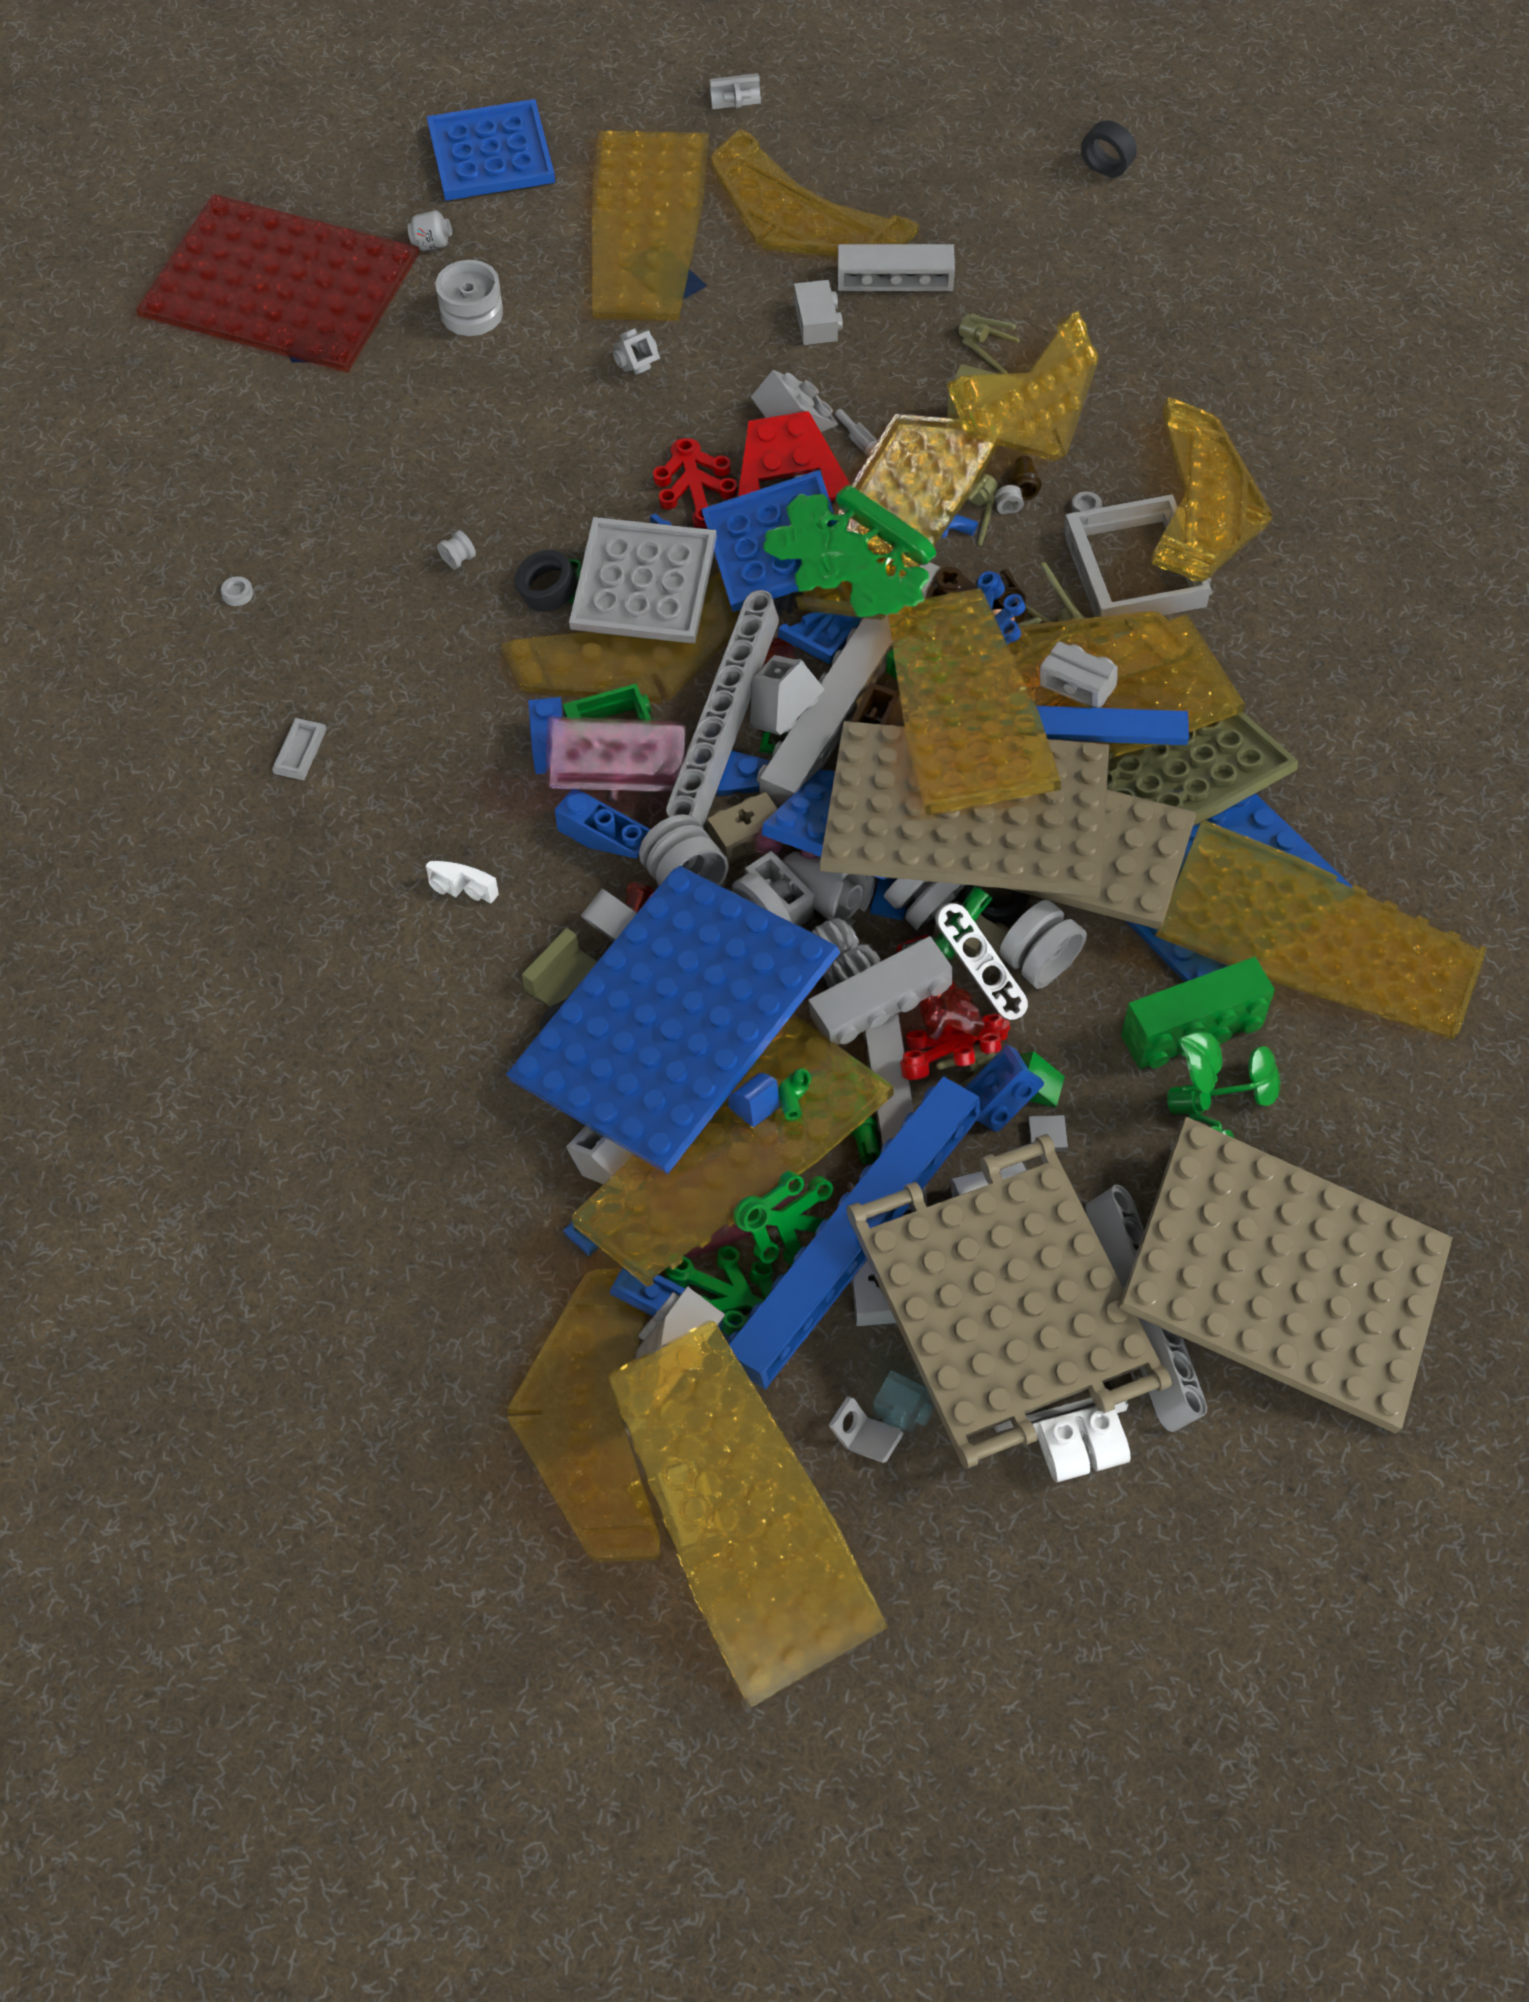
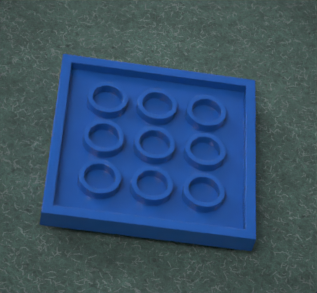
M535 99L427 116L445 201L555 183V174Z
M820 470L701 509L707 529L716 530L717 533L714 552L733 612L741 610L746 597L757 590L769 592L772 599L799 591L794 574L802 565L801 559L780 560L765 552L763 543L766 541L765 535L768 530L791 524L786 507L799 494H805L806 496L824 494L828 498L829 510L834 515ZM830 520V521L827 523V526H830V527H831V526L834 525L837 521H836V520Z
M818 770L808 782L763 823L761 835L821 857L835 772L831 770ZM874 876V877L880 878V879H882V880H885V879L887 878V877Z

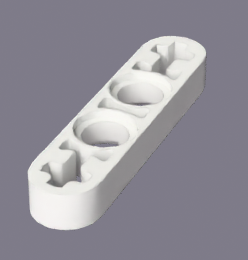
M955 903L942 905L935 916L936 924L999 1015L1009 1020L1022 1017L1028 1007L1025 994L967 910ZM947 911L952 913L959 912L960 916L957 918V922L960 927L966 929L969 925L971 928L970 931L962 933L956 941L953 939L954 935L959 934L956 928L952 925L945 926L944 924L948 919L945 914ZM970 937L977 938L981 944L980 952L974 957H967L963 952V943ZM988 966H996L1000 971V979L994 985H987L982 979V973ZM1007 982L1010 984V987L1004 988L1005 992L1010 997H1018L1019 999L1015 1003L1017 1009L1014 1012L1010 1009H1003V1006L1006 1005V1000L1000 993H997L995 997L992 995V992L1002 989Z

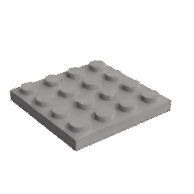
M593 517L569 620L570 629L695 644L717 538L716 530Z

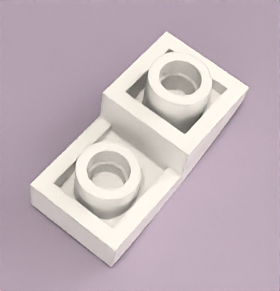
M429 861L426 865L429 884L440 894L444 895L447 892L457 897L464 889L472 899L479 901L482 898L490 904L499 895L496 878L478 869L443 861Z

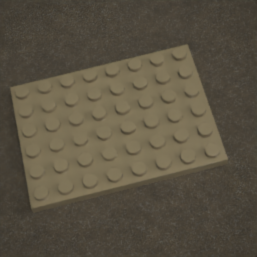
M844 721L820 860V871L1099 897L1109 745Z
M1186 1117L1181 1122L1118 1308L1396 1434L1402 1429L1453 1237Z

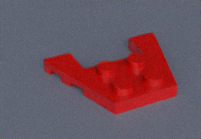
M809 411L749 421L738 497L760 490L759 482L808 474L818 470L821 472L830 501H835L836 494L844 486L850 485Z

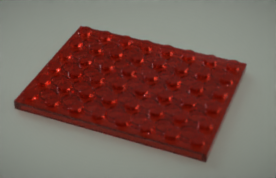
M213 194L136 310L140 317L349 373L419 256V247Z

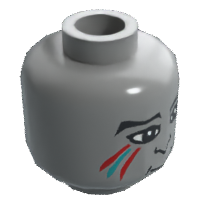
M434 210L414 215L411 223L408 224V235L411 244L417 246L419 250H437L447 245L448 237L452 236V227L448 218L444 219L439 211Z

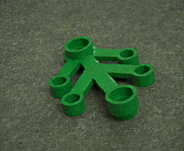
M786 1171L779 1178V1186L761 1198L756 1195L745 1197L734 1210L733 1218L736 1226L742 1231L751 1232L756 1243L754 1255L765 1264L774 1262L779 1255V1247L770 1240L765 1226H776L785 1247L783 1259L792 1266L793 1256L802 1248L794 1229L816 1233L821 1222L826 1219L801 1213L817 1202L827 1200L833 1192L831 1182L822 1176H816L809 1182L807 1192L781 1210L772 1209L789 1195H798L804 1187V1180L794 1171ZM794 1180V1183L788 1187L789 1183ZM821 1185H823V1188L821 1189V1191H819V1192L817 1193L819 1187H820ZM768 1247H770L769 1251L766 1254H764V1251Z
M732 1246L721 1247L716 1258L717 1266L724 1271L730 1284L694 1269L690 1259L685 1256H675L670 1259L665 1266L664 1278L683 1288L693 1284L722 1297L709 1300L707 1297L701 1296L722 1313H725L721 1328L729 1336L735 1331H740L749 1318V1315L744 1316L735 1310L745 1308L752 1310L757 1303H763L771 1293L773 1285L771 1280L772 1266L763 1263L761 1260L755 1261L751 1266L749 1278L754 1284L758 1285L764 1298L761 1299L752 1294L738 1266L740 1254ZM762 1270L766 1272V1274L762 1275L757 1273L756 1271ZM729 1322H736L738 1325H732Z

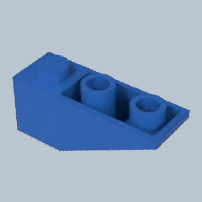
M575 787L554 810L557 829L561 833L590 849L635 859L639 856L643 839L651 830Z

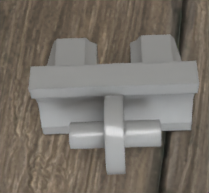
M758 73L709 79L712 109L735 107L737 109L743 105L761 103Z

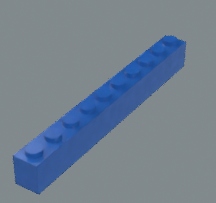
M944 1076L936 1086H931L926 1091L922 1104L915 1112H910L905 1117L901 1130L895 1138H890L885 1142L880 1156L875 1163L865 1167L855 1188L851 1192H846L841 1197L837 1210L831 1218L821 1222L817 1228L815 1238L808 1247L804 1246L798 1251L792 1267L785 1275L781 1274L772 1285L771 1293L763 1303L759 1302L753 1307L749 1314L748 1322L740 1331H735L730 1336L724 1351L729 1366L763 1389H767L867 1261L848 1219L847 1206L857 1202L863 1205L904 1190V1185L912 1182H917L921 1190H923L981 1116L979 1096ZM909 1204L866 1219L869 1228L901 1217L908 1209Z

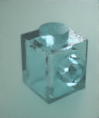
M891 1370L874 1400L873 1414L884 1419L883 1423L900 1428L902 1432L906 1430L913 1434L918 1424L922 1426L927 1424L934 1406L929 1404L931 1397L926 1387Z

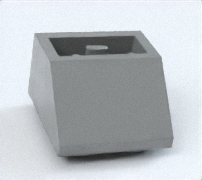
M772 370L751 396L765 418L809 411L820 432L838 425L832 416V408L818 397V389L807 380L804 382L799 381L790 373L782 374Z
M774 655L752 677L750 724L755 729L777 735L784 734L795 726L796 719L804 711L811 709L818 702V696L825 689L801 660Z
M587 1126L566 1146L583 1177L629 1195H633L656 1169V1167Z

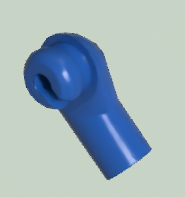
M958 514L938 516L933 521L935 524L932 528V534L946 537L950 528L973 536L978 527V522Z

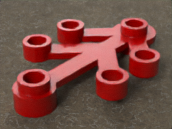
M682 438L672 444V458L665 466L656 467L653 471L655 485L666 487L672 481L671 476L682 465L685 469L683 475L671 489H664L659 493V504L663 509H674L678 504V499L690 488L696 510L692 516L693 527L707 529L701 510L708 507L702 485L719 493L724 499H732L737 495V482L731 478L720 480L697 469L696 463L712 469L715 475L722 477L730 473L731 461L727 456L723 455L714 458L702 452L701 446L696 440Z
M999 1014L986 1015L978 1023L954 1025L952 1019L941 1018L932 1023L934 1037H928L927 1032L924 1030L911 1031L906 1034L908 1048L912 1050L903 1054V1059L900 1061L901 1075L907 1080L922 1079L930 1074V1062L953 1052L955 1065H971L975 1062L973 1047L974 1042L979 1040L982 1053L991 1054L999 1052L1002 1049L1001 1041L1008 1037V1031L1011 1028L1010 1021L1002 1018ZM927 1047H935V1048H933V1049H931V1050H928V1051H926V1052H923V1051H920V1050H919V1049H923V1048H927Z

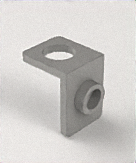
M849 1396L846 1397L829 1424L830 1429L846 1449L882 1463L887 1462L903 1436L900 1428L868 1418L855 1399ZM852 1411L853 1423L850 1429L844 1432L843 1420Z

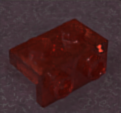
M954 987L953 990L948 988L938 996H930L921 1001L919 1009L930 1038L937 1041L947 1024L975 1037L980 1035L984 1028V1023L978 1013L979 1010L972 1000L971 994L961 988Z

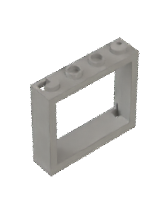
M1173 494L1065 515L1063 534L1098 627L1207 607L1209 595L1213 593L1210 587L1211 578L1209 576L1206 577L1204 573L1202 556L1195 551L1192 531L1186 529L1183 509H1178ZM1163 522L1189 588L1112 602L1087 536Z

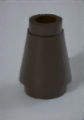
M1021 456L1016 459L1011 484L1020 488L1023 500H1030L1036 497L1042 486L1033 460L1029 456Z

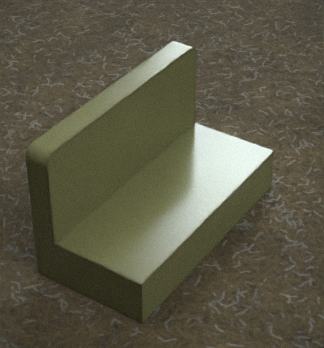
M565 928L523 972L524 989L548 1007H551L562 1000H567L598 961L581 951L578 945L577 934Z

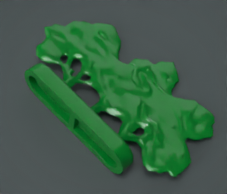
M851 485L844 486L836 494L837 504L844 514L833 515L829 510L828 498L824 494H812L810 496L799 494L786 507L791 524L789 526H779L766 532V541L763 543L765 552L780 560L801 559L802 565L794 574L799 592L813 590L816 586H820L823 589L837 588L842 581H848L852 583L850 603L858 617H871L877 614H897L905 605L913 607L924 601L921 590L929 581V572L921 567H905L901 555L904 554L919 565H926L936 556L934 546L920 532ZM851 517L869 531L866 534L848 531L846 527L849 518ZM830 520H836V521H837V522H836L834 525H832L831 527H830V526H827V523H828ZM874 535H877L894 548L889 554H874L868 549L867 542ZM879 558H886L883 563L876 562ZM894 559L891 564L896 565L895 573L893 576H888L886 574V565L890 560ZM903 569L906 572V575L900 577V570Z

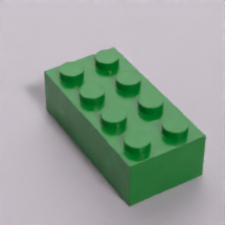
M1254 956L1128 1003L1121 1037L1139 1070L1148 1066L1156 1069L1165 1065L1174 1056L1181 1054L1185 1057V1053L1177 1039L1184 1035L1195 1032L1209 1033L1217 1039L1220 1045L1227 1042L1233 1034L1241 1031L1249 1034L1260 1029L1264 1024L1275 989Z

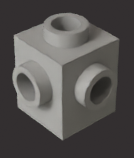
M635 328L620 334L621 340L612 344L615 350L613 351L614 360L618 367L622 368L625 372L633 370L635 375L651 368V362L660 359L657 344L649 330L637 333Z

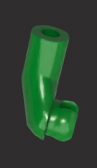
M796 1069L778 1088L779 1100L786 1120L793 1121L802 1116L799 1100L806 1093L812 1081V1076L806 1069Z

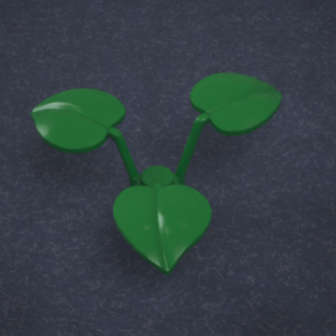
M1205 1032L1190 1033L1177 1039L1185 1053L1188 1071L1193 1084L1170 1088L1167 1095V1104L1169 1111L1173 1115L1189 1114L1190 1119L1208 1124L1210 1128L1234 1138L1231 1130H1222V1124L1219 1121L1200 1115L1209 1109L1211 1096L1254 1089L1255 1100L1259 1106H1269L1276 1101L1280 1092V1075L1275 1063L1274 1054L1268 1047H1257L1250 1054L1248 1069L1252 1082L1213 1089L1218 1081L1216 1074L1222 1067V1053L1217 1039L1212 1034Z

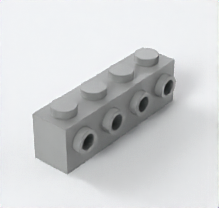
M838 244V291H953L954 244Z
M931 936L808 999L810 1017L830 1048L840 1043L847 1044L854 1040L859 1033L871 1027H880L888 1018L901 1011H910L920 1001L930 996H938L944 993L952 985V966Z

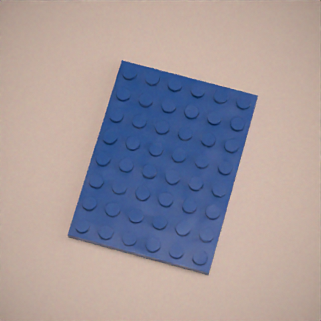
M679 866L676 869L674 868L506 1075L511 1082L668 1175L840 954L837 945Z

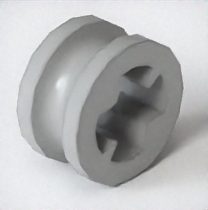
M1007 485L995 492L994 499L1000 514L1016 513L1023 508L1024 501L1019 487Z

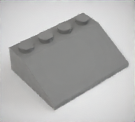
M689 1287L680 1296L673 1292L638 1335L644 1341L636 1350L623 1432L629 1436L660 1406L725 1316L724 1313Z

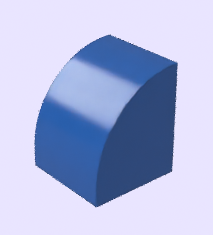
M765 1073L756 1074L729 1096V1108L754 1128L780 1107L777 1080Z

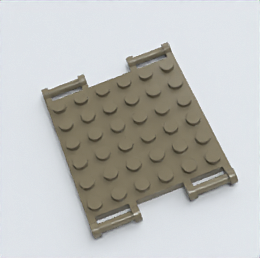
M1048 1134L1036 1137L1035 1142L997 1156L989 1154L981 1157L979 1160L980 1167L988 1185L927 1207L919 1184L912 1182L904 1185V1190L863 1205L857 1202L846 1208L852 1228L957 1456L965 1469L978 1465V1460L1017 1444L1028 1445L1037 1441L1035 1428L1025 1415L1029 1412L1088 1389L1098 1410L1103 1411L1105 1414L1114 1410L1115 1405L1154 1389L1162 1391L1172 1385L1171 1377L1167 1369L1161 1365L1138 1317L1118 1308L1124 1289L1055 1153L1053 1140ZM1040 1156L1043 1162L1041 1166L1005 1179L1000 1174L1002 1169ZM909 1204L912 1213L869 1228L866 1219ZM1142 1367L1145 1368L1148 1376L1110 1391L1103 1384ZM1009 1420L1014 1427L1013 1430L973 1446L967 1439L969 1436Z

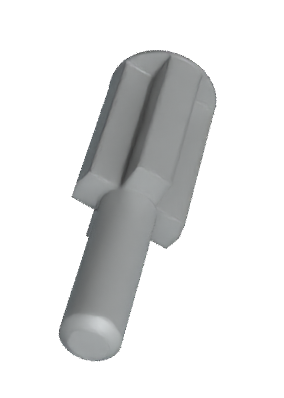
M838 409L835 412V416L850 432L848 436L865 455H870L878 450L879 442L860 422L855 424L842 409Z

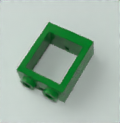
M637 683L562 704L564 721L583 772L610 765L611 760L614 758L628 757V759L658 751L657 739L661 738V730L657 719L651 720L649 713L652 711L648 696L646 694L641 695ZM630 710L634 711L642 733L592 747L584 726L585 723Z

